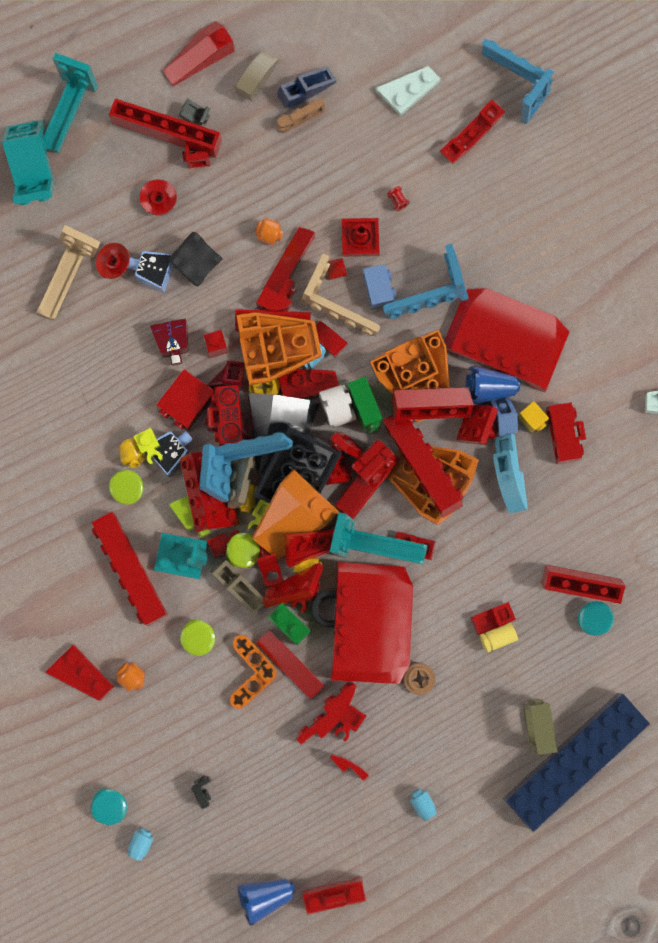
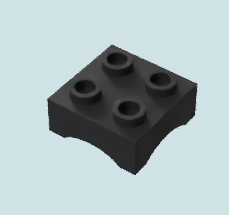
M191 232L168 258V261L193 285L199 287L208 273L223 258L198 233Z

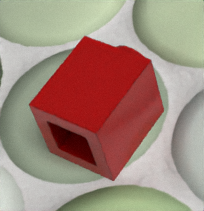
M222 330L204 335L210 358L228 353Z

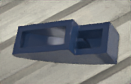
M326 66L299 75L295 81L280 85L277 96L284 108L287 109L326 90L336 83V79L329 67Z

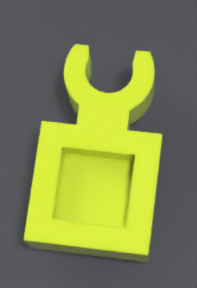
M151 428L133 436L142 455L148 453L147 461L151 465H153L151 459L154 455H157L160 461L163 460L160 452L155 450L160 445Z
M260 499L252 513V516L256 519L249 523V530H251L253 525H259L269 503Z

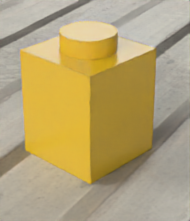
M534 401L517 416L531 434L535 430L539 433L547 426L545 422L549 419Z

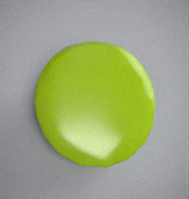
M122 470L112 476L109 483V491L117 502L126 505L133 504L143 494V482L136 472Z
M239 533L227 543L226 558L232 566L248 568L256 563L260 554V546L252 539L253 535Z
M194 619L189 621L182 629L180 641L188 653L201 656L212 650L215 644V634L209 624L202 620Z

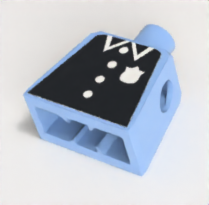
M143 251L140 260L130 257L128 269L136 271L135 277L140 283L165 293L173 268V264L168 261L171 254Z
M170 431L157 439L160 447L155 448V450L160 452L163 460L160 461L157 455L152 456V458L171 477L181 465V457L189 454L185 446L193 439L186 431L177 438Z

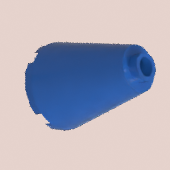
M470 366L468 369L472 371L471 374L466 376V388L469 387L473 404L515 396L520 390V381L515 376L477 366Z
M287 879L241 884L237 888L240 903L246 913L244 915L249 926L255 925L292 900L293 894H295L292 881L288 882Z

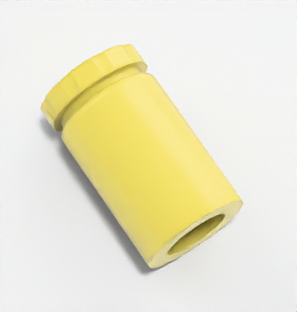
M508 623L485 634H481L480 641L484 650L489 653L491 650L494 651L518 641V637L512 623Z

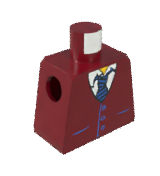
M186 318L150 325L162 357H170L172 366L182 364L181 354L189 352L188 323Z

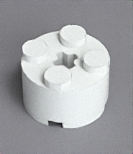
M345 385L319 392L321 404L328 418L327 422L330 429L356 420L354 410L350 405L352 401Z

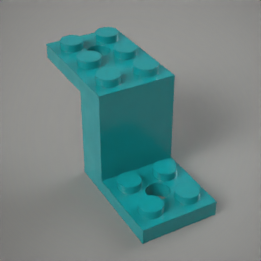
M42 119L6 126L2 144L15 184L12 196L14 205L20 204L24 206L36 200L44 202L53 195L55 179L43 140L44 123Z

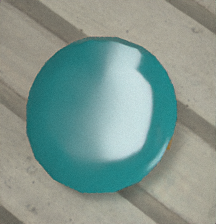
M592 601L583 606L579 611L578 623L580 628L589 635H603L612 628L614 615L607 604L600 601Z
M101 789L95 793L91 803V814L97 822L104 825H114L125 817L127 802L119 791Z

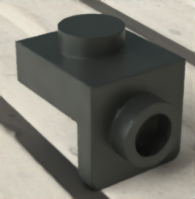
M187 99L178 116L187 122L199 126L205 125L210 117L208 114L210 108H203L192 100Z

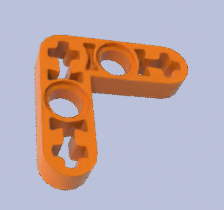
M238 635L233 640V647L255 671L230 697L231 705L236 709H242L275 679L277 670L247 636ZM238 639H246L245 645L248 649L250 646L254 648L247 653L246 657L243 655L246 652L245 649L237 647L239 644L237 642ZM252 653L260 655L259 663L252 664L249 657ZM264 660L267 662L264 666L267 669H273L272 678H265L263 676L265 672L262 668L259 671L256 669ZM250 681L258 682V691L251 692L248 689ZM244 687L246 692L252 697L248 699L245 696L242 700L244 703L236 705L234 703L236 700L234 696H241L244 693L241 689Z

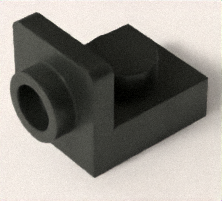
M204 776L193 781L194 786L191 787L202 810L210 805L209 800H211L207 789H202V786L209 783L211 778L205 779Z

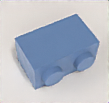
M385 264L363 269V278L371 310L394 302L396 292L395 288H391L390 281H392L390 269L387 270Z

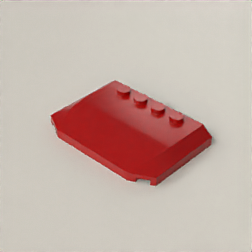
M488 288L466 289L469 299L460 301L444 340L447 353L457 357L460 355L501 373L515 376L518 380L528 383L527 386L545 393L570 331L556 316Z
M337 562L333 659L331 660L330 680L400 684L410 665L413 584L404 566Z

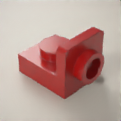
M185 145V151H182L183 162H187L188 169L210 166L208 152L196 151L190 154L189 145Z

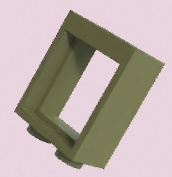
M543 699L528 700V704H523L530 752L537 755L557 752L550 703L544 702Z

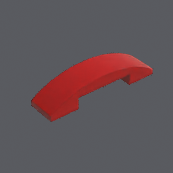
M491 100L479 111V115L440 150V153L454 164L492 129L504 115L505 111L496 102Z

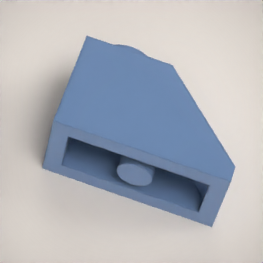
M505 397L489 401L490 406L498 409L494 425L499 436L518 433L517 412L510 398Z

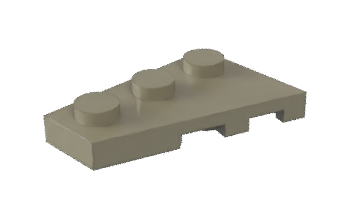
M253 456L231 462L232 473L227 504L229 508L235 509L245 504L250 485L248 475L255 465V461L252 460Z

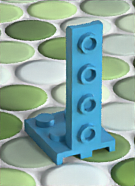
M485 38L482 42V54L533 83V90L530 94L527 93L522 100L521 121L528 124L551 92L549 87L553 83L551 77L554 71L548 68L545 72L541 67L530 64L525 58H520L514 55L511 50L504 49L495 41Z
M453 244L446 245L447 253H444L452 284L385 304L383 309L388 319H396L407 313H416L423 308H433L443 302H452L456 298H460L461 301L469 299Z
M274 433L271 436H259L253 440H241L239 443H227L220 447H214L211 444L203 445L200 489L221 502L229 501L230 476L232 473L231 462L233 460L290 449L293 441L283 433Z

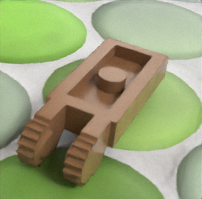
M322 98L314 99L302 109H295L291 115L284 114L277 120L278 131L286 133V131L288 132L325 112V102Z

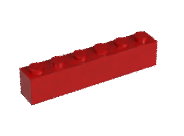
M116 98L109 112L113 125L183 148L188 144L190 150L208 152L209 156L216 158L222 143L221 133Z
M394 414L383 419L386 431L442 518L463 507L462 499L464 497L458 488L455 490L453 487V479L449 473L445 474L442 470L444 467L440 459H435L432 455L434 453L429 443L425 444L422 439L424 436L419 428L415 429L413 426L414 420L395 421Z
M110 512L91 522L93 525L91 530L95 538H100L102 545H100L102 552L105 556L109 555L111 562H109L111 569L120 576L118 582L121 588L127 590L129 594L127 599L132 607L135 606L138 611L136 616L140 624L144 623L145 626H149L168 616L116 514Z

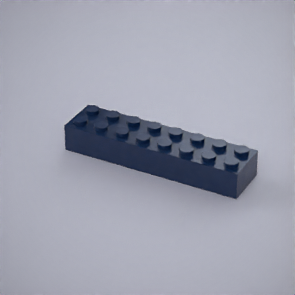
M617 693L557 748V752L551 753L503 797L504 801L524 824L534 832L646 729L650 723L623 693Z

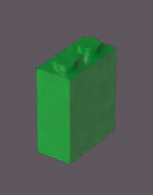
M366 376L347 383V392L350 395L351 404L363 433L367 431L368 433H373L379 430L378 427L381 426L383 418Z
M283 603L268 617L297 646L311 632Z

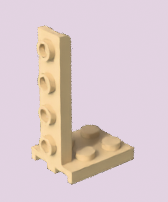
M64 225L59 242L67 248L37 310V313L52 320H55L84 255L94 258L100 245V241L67 225Z
M322 254L300 303L306 306L309 304L312 309L319 312L322 310L328 313L327 315L330 318L340 319L351 328L357 327L367 336H376L380 329L378 324L316 294L322 283V280L319 278L324 279L330 263L327 262L330 256Z

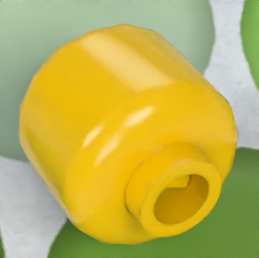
M134 438L124 440L119 446L120 459L123 465L137 468L144 462L145 454L142 455Z

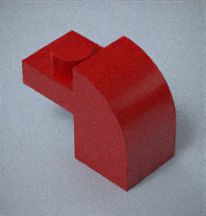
M288 278L279 294L265 287L256 302L257 308L260 310L289 311L292 307V301L289 299H292L296 292L295 282Z

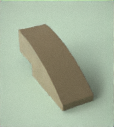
M263 50L240 77L235 85L236 93L252 102L258 90L263 88L279 62V58Z
M225 558L210 571L253 615L264 606L262 603L264 597Z

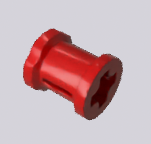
M397 186L387 193V197L391 198L395 205V211H400L410 204L409 200L401 192V186Z

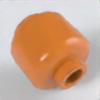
M264 218L262 221H258L254 234L258 241L274 245L276 241L280 242L283 231L280 230L281 225L279 222Z
M125 662L116 671V681L126 691L134 689L138 691L145 684L143 680L145 672L134 662Z

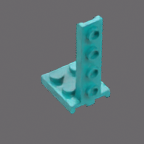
M55 52L53 62L61 80L66 81L67 84L43 140L47 150L59 154L86 90L96 92L98 84L90 65Z
M338 514L330 552L335 555L347 558V554L351 549L416 564H424L427 545L354 530L355 521L347 514Z
M162 533L154 571L200 580L202 566H205L208 555L205 552L208 542Z

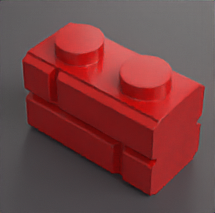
M378 439L351 465V468L370 486L381 479V474L386 469L389 470L394 466L396 457Z

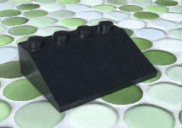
M288 422L283 434L293 441L292 447L273 452L254 488V496L270 504L278 486L293 469L321 494L342 452Z

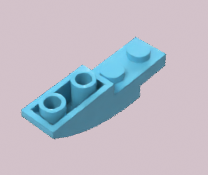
M511 433L495 438L496 454L493 455L505 505L510 514L528 510L523 472L519 471L515 435Z

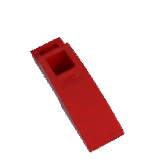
M347 682L339 689L341 693L336 697L332 694L323 701L325 703L323 708L327 714H319L313 719V725L309 728L305 725L297 732L299 736L296 739L300 745L316 733L322 739L338 724L356 690L354 682L351 685Z

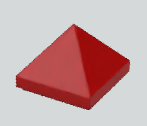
M343 258L327 261L330 263L327 270L329 280L347 276Z

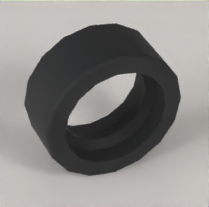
M324 591L314 599L312 615L319 625L326 628H334L335 620L327 621L323 619L319 614L318 607L321 601L326 598L336 599V591Z

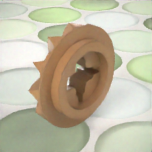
M422 663L414 664L407 669L404 675L405 686L413 694H427L435 685V674L428 665ZM418 670L421 676L428 677V679L422 681V688H420L418 682L411 681L417 677Z

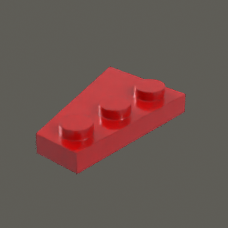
M297 368L278 378L283 396L298 399L316 397L320 395L319 392L339 386L336 371L304 370Z
M336 432L330 438L334 441L332 445L340 452L345 451L356 458H359L365 452L344 432Z
M335 529L286 534L285 563L290 568L303 561L330 552Z
M318 562L268 588L262 601L263 605L268 608L313 596L323 566Z
M74 644L45 671L50 676L98 701H101L115 687Z

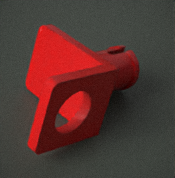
M260 546V558L257 559V563L265 587L269 588L284 581L276 554H270ZM274 571L278 574L275 581L267 579L269 572Z

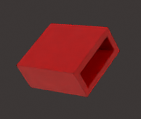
M184 369L156 404L159 409L158 413L166 419L168 417L174 420L173 424L179 429L183 430L185 428L189 431L212 401V393H215V391Z

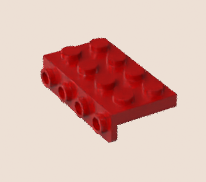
M203 452L190 453L181 457L180 463L195 531L202 532L239 526L236 508L227 507L228 501L221 502L200 489Z

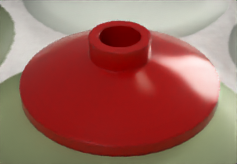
M162 179L147 182L140 192L142 207L152 215L167 214L174 208L177 201V193L173 185ZM161 197L162 201L157 202L156 199Z
M120 243L105 245L99 251L96 258L97 271L106 279L119 278L125 273L130 263L129 252Z

